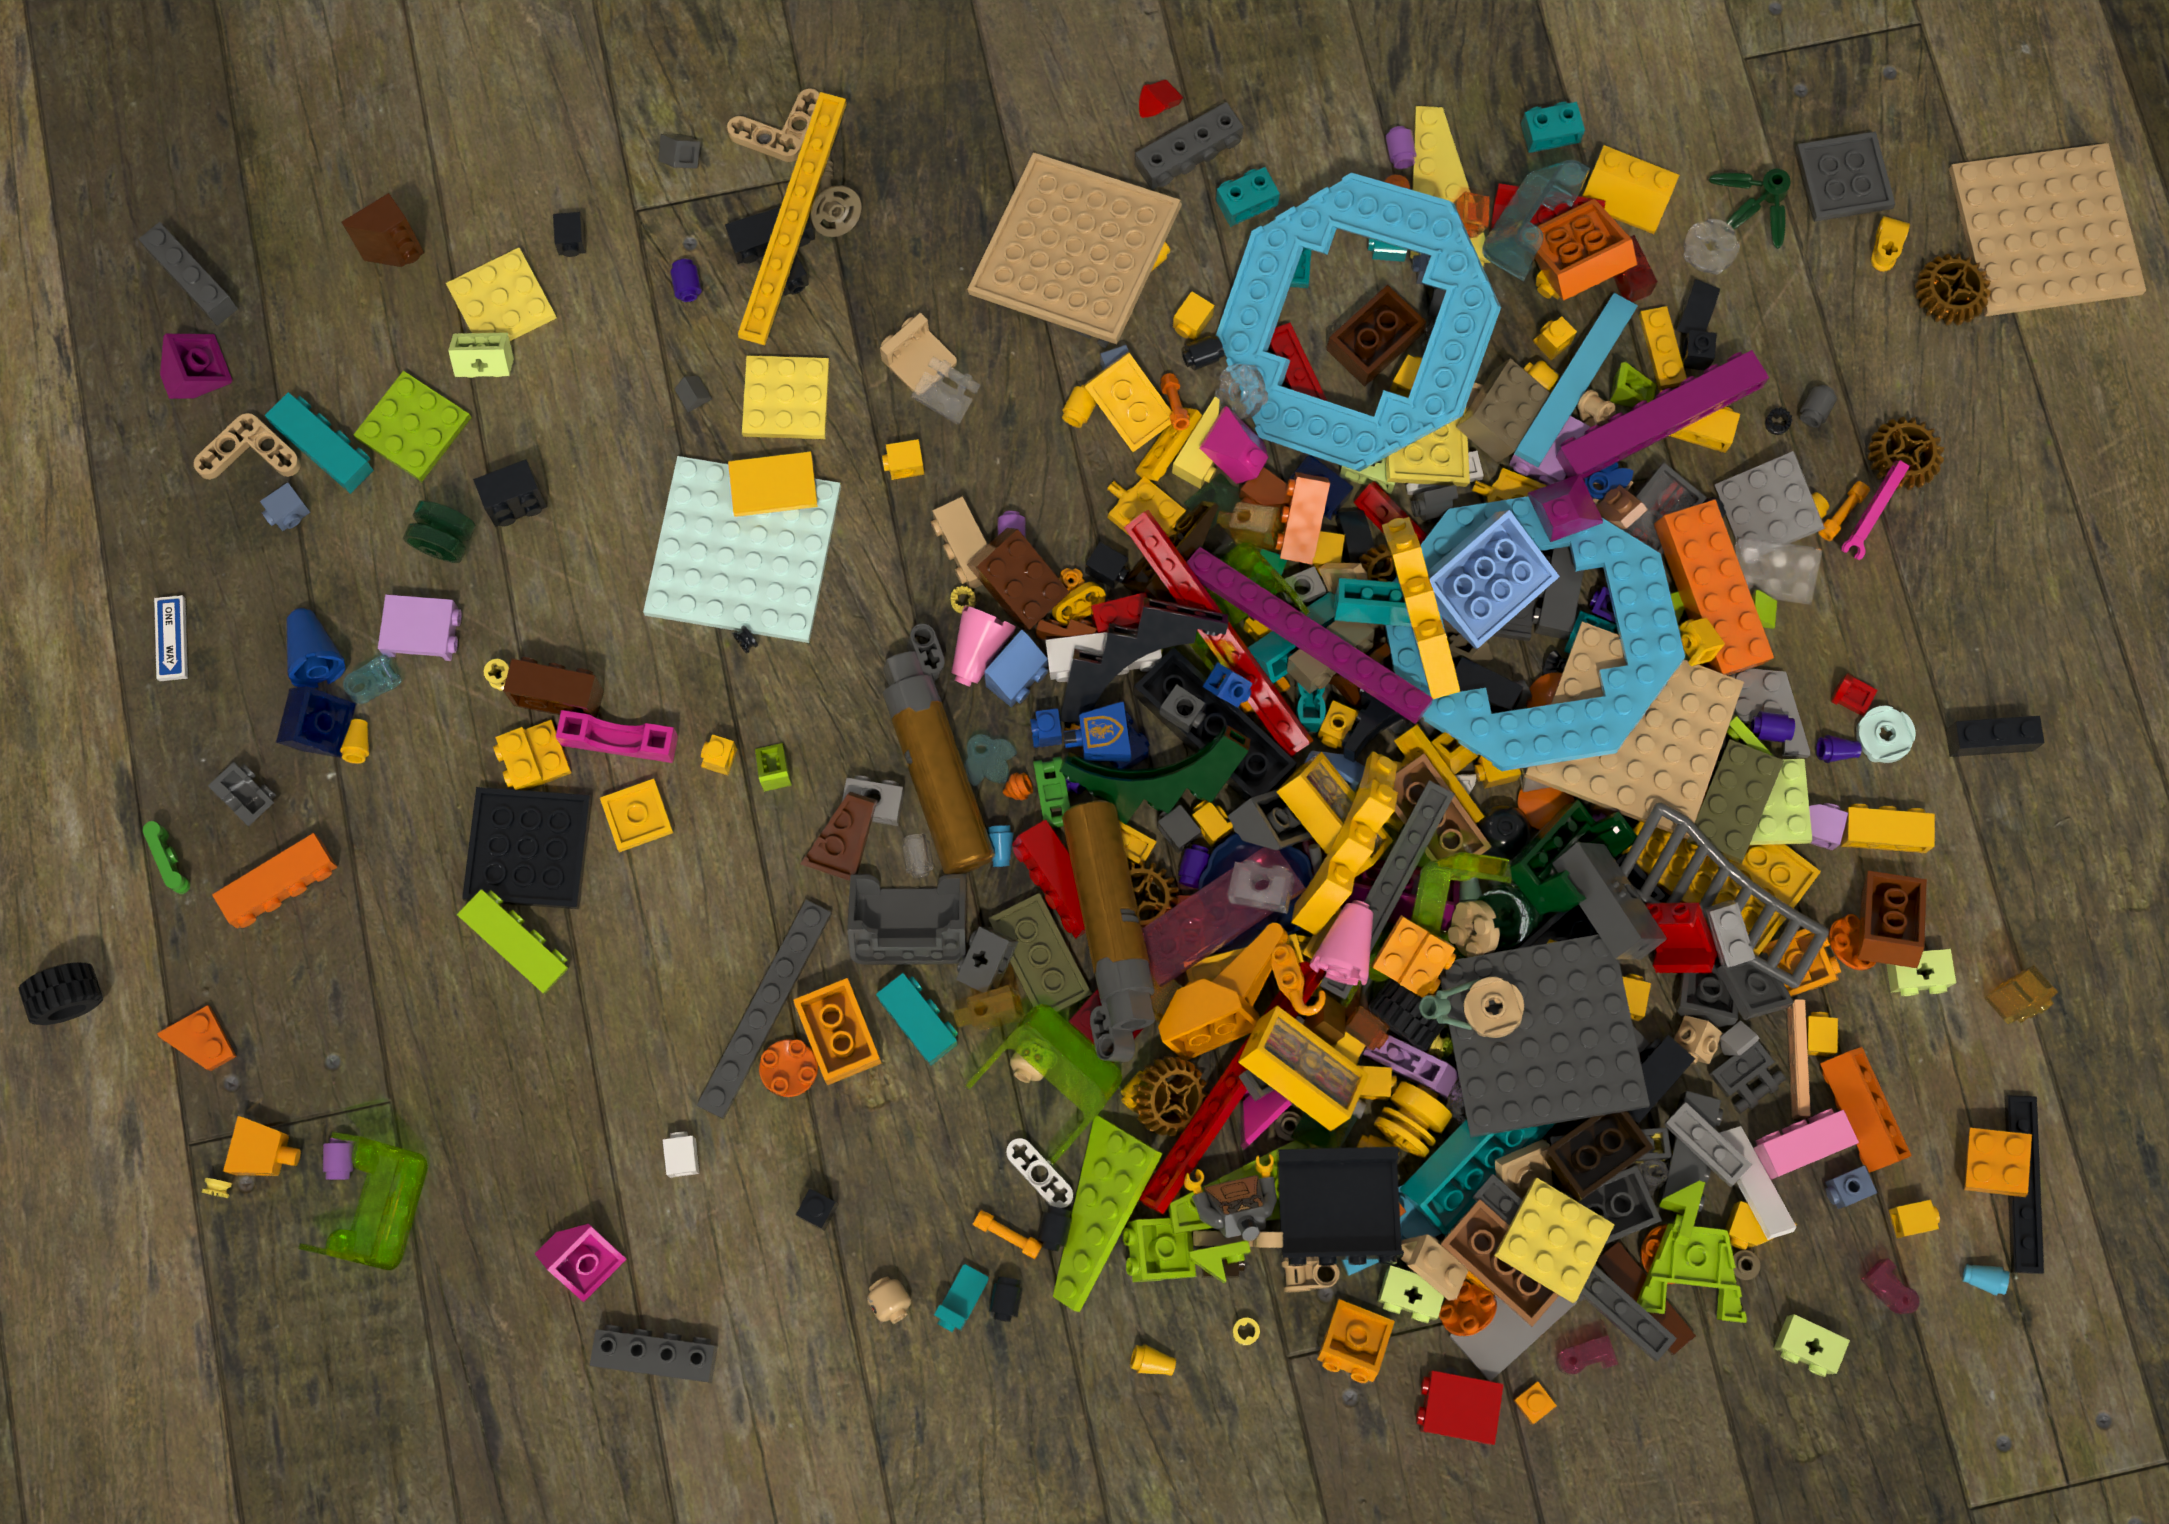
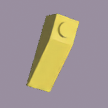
M1214 397L1174 461L1172 468L1174 475L1201 489L1205 481L1210 483L1217 471V468L1214 467L1215 463L1199 449L1219 416L1220 399Z

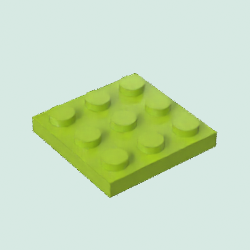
M403 371L353 435L358 441L417 480L423 482L470 421L471 416Z

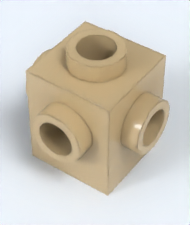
M1685 1015L1679 1030L1675 1034L1674 1040L1695 1058L1691 1064L1696 1065L1697 1061L1710 1064L1723 1033L1709 1021Z

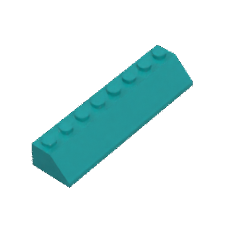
M1466 1119L1399 1190L1433 1226L1446 1236L1460 1218L1476 1203L1472 1196L1492 1174L1496 1176L1495 1160L1540 1141L1556 1123L1470 1138Z

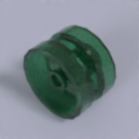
M419 501L412 515L417 523H410L407 526L403 540L411 547L431 557L451 563H460L467 549L462 541L471 539L476 527L475 523L467 516L447 506L430 501Z

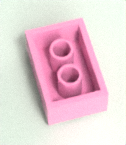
M1832 1108L1808 1118L1810 1124H1807L1806 1120H1802L1782 1129L1784 1134L1782 1136L1778 1130L1755 1140L1757 1146L1753 1149L1769 1178L1774 1179L1859 1143L1844 1110L1834 1113Z

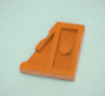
M208 1005L157 1033L162 1040L209 1071L237 1057L212 1008Z

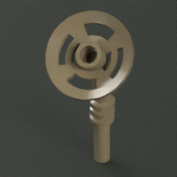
M830 152L820 181L822 192L813 202L810 217L812 225L820 234L827 237H838L849 232L858 222L861 215V201L857 193L851 188L842 185H831L833 162L831 161ZM834 192H844L849 197L842 199L840 196H834ZM849 206H852L851 215L844 223L843 220L847 217L849 213ZM823 219L828 222H834L835 228H826L820 222Z

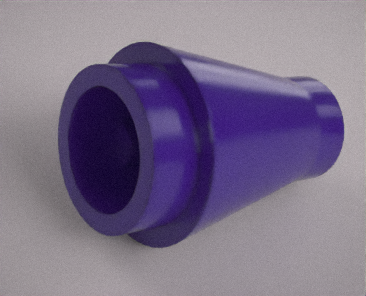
M1831 735L1820 737L1816 744L1817 758L1824 760L1825 763L1859 758L1862 751L1859 741H1851Z

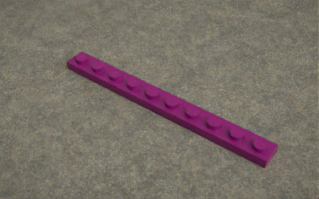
M1199 547L1186 562L1203 586L1414 724L1419 721L1433 702L1432 697L1203 548Z

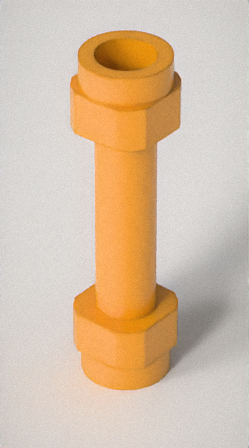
M1857 481L1847 493L1848 498L1831 519L1825 521V529L1818 532L1823 539L1832 541L1841 530L1840 525L1857 503H1861L1870 492V488L1865 483Z
M982 1209L980 1210L973 1226L985 1233L989 1230L1023 1249V1254L1036 1259L1042 1247L1041 1242L1031 1236L1028 1239L993 1220V1215Z

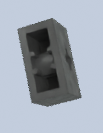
M979 927L970 937V948L967 955L958 964L957 971L959 973L956 980L984 994H996L1018 941L990 927ZM983 954H985V958L988 960L987 964L982 959Z

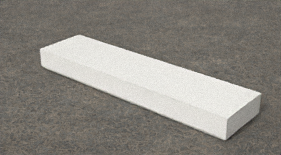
M1739 1126L1719 1132L1722 1137L1752 1164L1738 1179L1737 1184L1767 1240L1794 1232L1796 1225L1743 1128Z

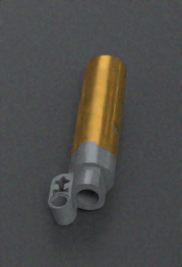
M918 624L913 627L907 641L908 652L894 655L885 662L883 671L889 687L884 690L883 697L903 755L907 761L908 769L945 874H963L990 863L995 857V853L935 684V680L940 676L944 667V656L933 628L927 624ZM915 637H924L928 643L919 644Z
M1095 800L1072 806L1063 814L1062 820L1093 971L1102 1005L1096 1007L1090 1016L1096 1053L1104 1061L1128 1062L1135 1053L1132 1031L1145 1028L1155 1022L1150 998L1155 991L1115 805L1110 802Z

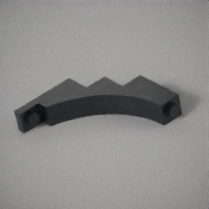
M1144 597L1137 629L1109 623L1103 654L1074 649L1060 721L1065 722L1069 726L1071 724L1079 726V715L1094 709L1100 695L1114 677L1124 668L1149 653L1171 646L1192 644L1195 642L1197 629L1211 636L1226 635L1228 614Z

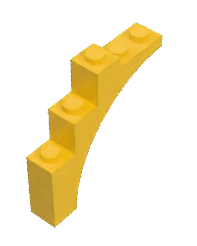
M1409 517L1393 519L1389 523L1383 524L1382 528L1405 601L1431 697L1436 699L1460 692L1447 636L1441 622L1418 537L1414 532Z
M1374 751L1368 756L1357 794L1341 831L1318 872L1295 903L1291 922L1314 935L1321 931L1352 893L1355 873L1374 852L1377 832L1395 811L1398 792L1393 789L1397 764L1388 757L1381 756Z

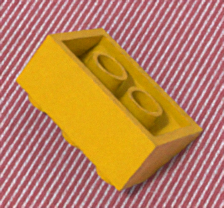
M1604 145L1582 197L1606 201L1604 209L1612 218L1655 234L1679 174Z

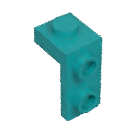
M966 1264L963 1265L942 1305L939 1304L934 1314L939 1319L937 1324L952 1333L955 1328L962 1331L986 1287L989 1277Z

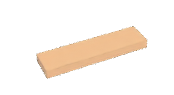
M1793 1000L1794 1003L1787 1008L1791 1115L1793 1119L1803 1120L1810 1117L1805 1000Z

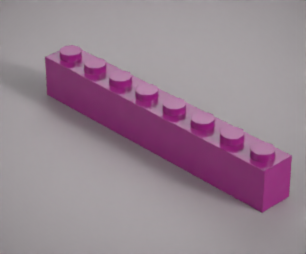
M1752 350L1745 354L1738 352L1732 355L1727 360V363L1721 366L1714 364L1703 372L1704 375L1696 379L1694 376H1691L1682 381L1680 387L1674 390L1670 388L1663 390L1656 396V399L1649 403L1644 400L1636 404L1632 408L1633 411L1625 415L1622 412L1618 413L1608 420L1609 423L1601 427L1599 425L1592 426L1584 432V436L1578 439L1571 437L1565 440L1560 445L1556 458L1568 478L1581 474L1582 478L1585 479L1593 473L1599 472L1763 388L1769 379L1768 374Z

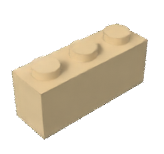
M962 496L932 510L934 520L931 521V525L937 537L942 535L946 543L943 545V549L948 559L955 560L958 566L955 572L960 583H966L968 588L974 589L983 584L967 564L987 546V543Z

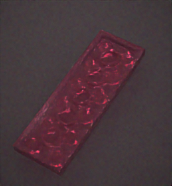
M1263 847L1142 928L1150 972L1160 987H1163L1306 891L1304 885L1279 850L1276 851Z

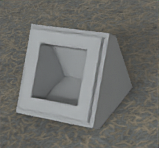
M1740 1020L1720 1037L1722 1052L1724 1055L1740 1056L1758 1041L1759 1036Z

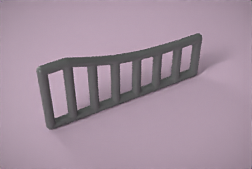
M1662 802L1656 803L1620 866L1625 876L1628 877L1662 816L1677 824L1642 888L1639 890L1633 887L1643 903H1662L1651 897V894L1687 832L1699 846L1666 903L1681 902L1705 857L1708 855L1720 868L1699 903L1704 917L1703 909L1712 906L1729 876L1742 887L1734 902L1738 903L1741 912L1751 895L1765 904L1748 934L1750 940L1748 945L1752 946V949L1755 948L1775 911L1788 918L1789 922L1767 961L1754 954L1755 959L1746 963L1791 988H1798L1828 937V928L1798 912L1750 880L1726 859L1689 817ZM1801 926L1815 935L1793 974H1790L1777 966Z

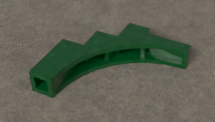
M1226 724L1211 742L1195 754L1176 763L1151 769L1128 770L1110 768L1089 762L1068 752L1062 761L1059 772L1063 773L1068 781L1079 783L1087 788L1091 795L1097 798L1102 797L1105 801L1114 804L1119 821L1127 824L1144 799L1147 800L1152 808L1159 811L1163 810L1168 814L1186 789H1189L1196 798L1205 799L1212 803L1249 751L1251 739Z

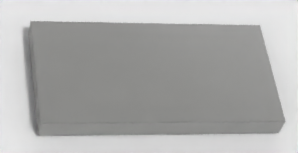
M1495 1295L1497 1300L1496 1314L1485 1329L1470 1336H1457L1451 1333L1449 1337L1487 1381L1491 1382L1571 1309L1577 1301L1571 1303L1559 1295L1534 1326L1531 1327Z

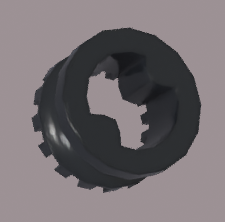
M1780 407L1771 410L1765 419V427L1768 432L1774 435H1782L1788 430L1793 419L1790 412L1786 411L1787 409ZM1772 417L1775 419L1783 418L1785 426L1780 424L1775 426L1772 423Z
M744 625L741 627L740 632L732 633L738 643L741 642L740 647H742L746 654L750 652L749 649L751 647L756 648L758 646L756 640Z

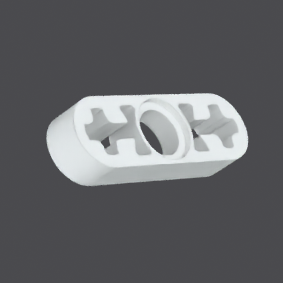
M1018 1138L1011 1141L1006 1151L1010 1163L1050 1206L1067 1208L1073 1200V1191L1066 1181L1027 1140ZM1016 1145L1019 1148L1023 1146L1027 1148L1025 1154L1030 1160L1033 1156L1038 1158V1160L1033 1161L1028 1166L1026 1171L1022 1169L1026 1162L1021 1157L1017 1159L1012 1157L1015 1153L1013 1147ZM1044 1166L1048 1170V1178L1044 1182H1036L1032 1179L1031 1172L1034 1167ZM1053 1177L1058 1180L1053 1185L1059 1191L1063 1189L1067 1191L1065 1194L1067 1200L1064 1203L1060 1200L1055 1203L1052 1200L1055 1194L1050 1188H1048L1046 1193L1041 1189L1049 1185Z

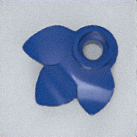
M1615 463L1585 478V485L1592 498L1603 499L1610 490L1616 489L1619 485L1626 488L1633 477V470L1618 468V463ZM1599 483L1602 486V489H1595L1593 487V484Z

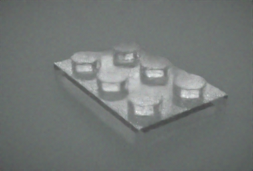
M1737 536L1734 551L1751 595L1756 589L1772 597L1774 600L1811 605L1822 556L1821 548Z

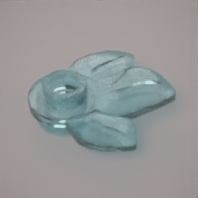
M983 734L973 736L967 743V754L969 757L964 764L970 783L973 786H977L985 777L995 783H1006L1009 777L1006 760L1013 758L1017 754L1013 745L1007 740H992ZM978 745L986 747V751L981 754L977 753L975 749Z

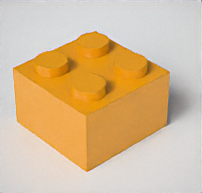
M1970 1128L1968 1131L1964 1190L2026 1197L2029 1185L2032 1134Z

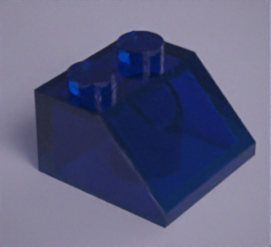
M308 686L290 688L276 743L299 751L342 758L340 749L353 718L356 703Z

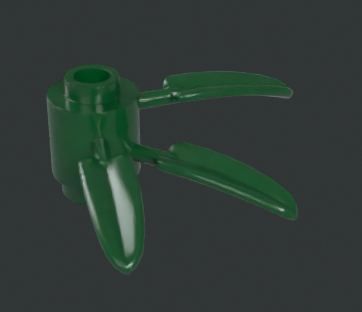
M1772 169L1765 174L1763 181L1752 180L1753 176L1745 173L1713 174L1708 179L1712 184L1746 189L1751 188L1752 185L1761 186V196L1757 200L1750 198L1739 207L1724 225V232H1731L1760 210V203L1765 200L1768 203L1774 204L1770 207V226L1773 245L1779 249L1783 245L1786 223L1785 206L1780 205V202L1785 199L1791 184L1789 174L1782 169Z

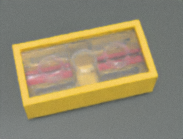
M1320 752L1297 768L1276 792L1328 855L1347 818L1356 794L1326 756ZM1383 827L1376 834L1374 852L1355 873V877L1372 867L1392 843L1393 839Z
M1279 1006L1274 1007L1258 1019L1238 1063L1329 1131H1332L1351 1118L1369 1076L1368 1073Z

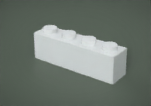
M1107 632L1046 640L1051 680L1056 679L1057 682H1068L1074 649L1103 654ZM1161 649L1136 660L1124 668L1118 675L1127 674L1129 670L1140 669L1143 672L1150 671L1162 659Z

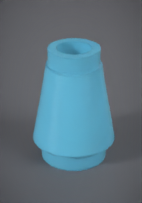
M1966 1264L1962 1281L1995 1296L1998 1293L2005 1295L2010 1272L2003 1270V1267Z

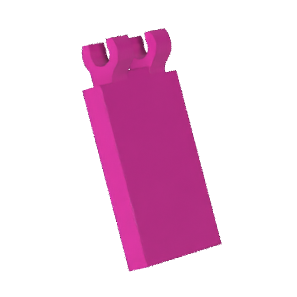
M1895 461L1853 529L1849 539L1842 544L1841 551L1847 553L1849 548L1855 545L1857 553L1854 555V558L1861 560L1864 557V540L1910 467L1902 461Z

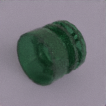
M1505 881L1477 899L1487 903L1495 913L1496 918L1492 920L1494 928H1499V942L1496 948L1498 950L1511 949L1520 944L1526 938L1536 933L1542 924L1544 914L1540 915L1514 881ZM1511 909H1514V911H1515V913H1513V915H1511V914L1509 913V911H1511Z

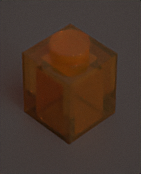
M1464 192L1454 204L1469 238H1477L1489 225L1490 197Z
M1362 1006L1356 1007L1345 1022V1032L1361 1042L1368 1051H1374L1375 1048L1380 1049L1389 1037L1386 1032L1390 1026Z

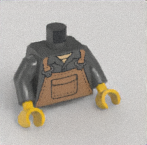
M1269 1154L1270 1164L1268 1166H1262L1259 1163V1155L1257 1156L1256 1170L1262 1175L1261 1179H1259L1258 1175L1203 1187V1191L1201 1188L1204 1181L1202 1171L1197 1169L1195 1172L1198 1182L1191 1181L1187 1173L1184 1179V1186L1189 1191H1193L1194 1196L1192 1198L1202 1222L1215 1229H1219L1224 1237L1227 1238L1242 1235L1246 1241L1256 1239L1259 1232L1265 1229L1266 1218L1272 1215L1277 1201L1274 1177L1270 1175L1274 1163L1273 1156Z

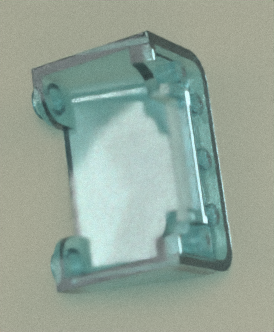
M1566 160L1531 171L1525 177L1486 237L1482 247L1484 257L1491 263L1524 281L1532 269L1533 260L1543 242L1542 231L1530 223L1531 219L1541 204L1551 210H1554L1561 203H1567V205L1572 207L1581 192L1590 168L1576 160Z

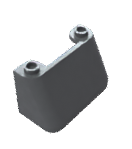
M870 874L850 875L847 931L851 960L863 965L959 963L966 956V874H946L938 880L937 888L880 889L879 880Z

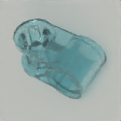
M379 656L345 677L343 687L353 702L357 704L367 703L382 693L394 689L402 682L401 676L396 675L389 664V656ZM359 683L365 684L361 692H353L354 686Z

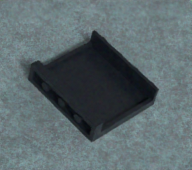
M1398 1147L1279 1149L1277 1153L1280 1232H1283L1281 1260L1288 1261L1289 1266H1306V1261H1318L1321 1266H1331L1337 1264L1336 1260H1349V1265L1367 1264V1259H1379V1264L1397 1263V1259H1401L1404 1255L1401 1245L1397 1171Z

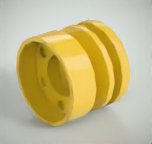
M1401 1081L1391 1096V1101L1399 1110L1384 1107L1382 1114L1387 1119L1378 1117L1374 1122V1126L1396 1147L1420 1158H1425L1429 1153V1149L1424 1144L1433 1146L1436 1142L1427 1130L1430 1129L1442 1133L1453 1115L1434 1097L1412 1084Z

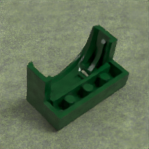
M1578 799L1563 806L1505 870L1540 915L1547 912H1566L1583 902L1586 897L1579 893L1567 877L1570 874L1569 871L1564 870L1558 873L1552 863L1578 842L1605 844L1613 858H1615L1633 845L1637 835L1619 811L1595 822Z

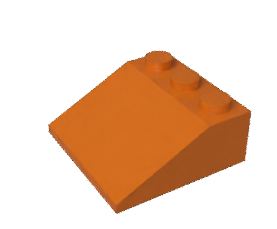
M1595 198L1522 233L1523 240L1551 287L1563 301L1637 265L1632 239Z

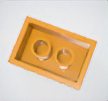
M848 978L793 1000L827 1085L882 1064Z

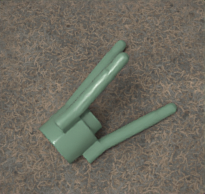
M1481 979L1447 990H1439L1436 995L1423 997L1419 1005L1421 1014L1426 1019H1437L1439 1024H1449L1471 1030L1472 1028L1468 1023L1447 1016L1451 1010V1004L1447 997L1470 989Z

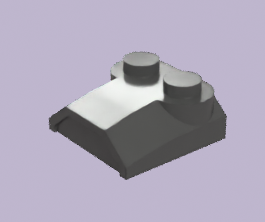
M1714 964L1711 973H1682L1679 997L1675 1004L1676 1010L1681 1017L1684 1018L1686 1015L1706 1020L1718 1027L1734 1025L1736 1023L1738 1008L1717 972L1721 965Z

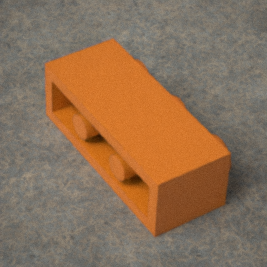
M1295 472L1294 479H1289L1286 495L1290 496L1289 506L1283 507L1281 523H1285L1283 534L1278 533L1275 550H1279L1280 559L1313 565V557H1315L1330 487L1329 478Z

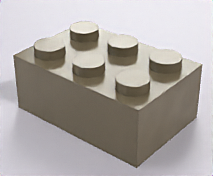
M1510 358L1492 371L1456 428L1498 463L1515 452L1551 393Z

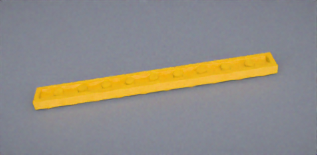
M822 92L819 93L738 331L740 339L762 345L766 344L847 104L844 98Z

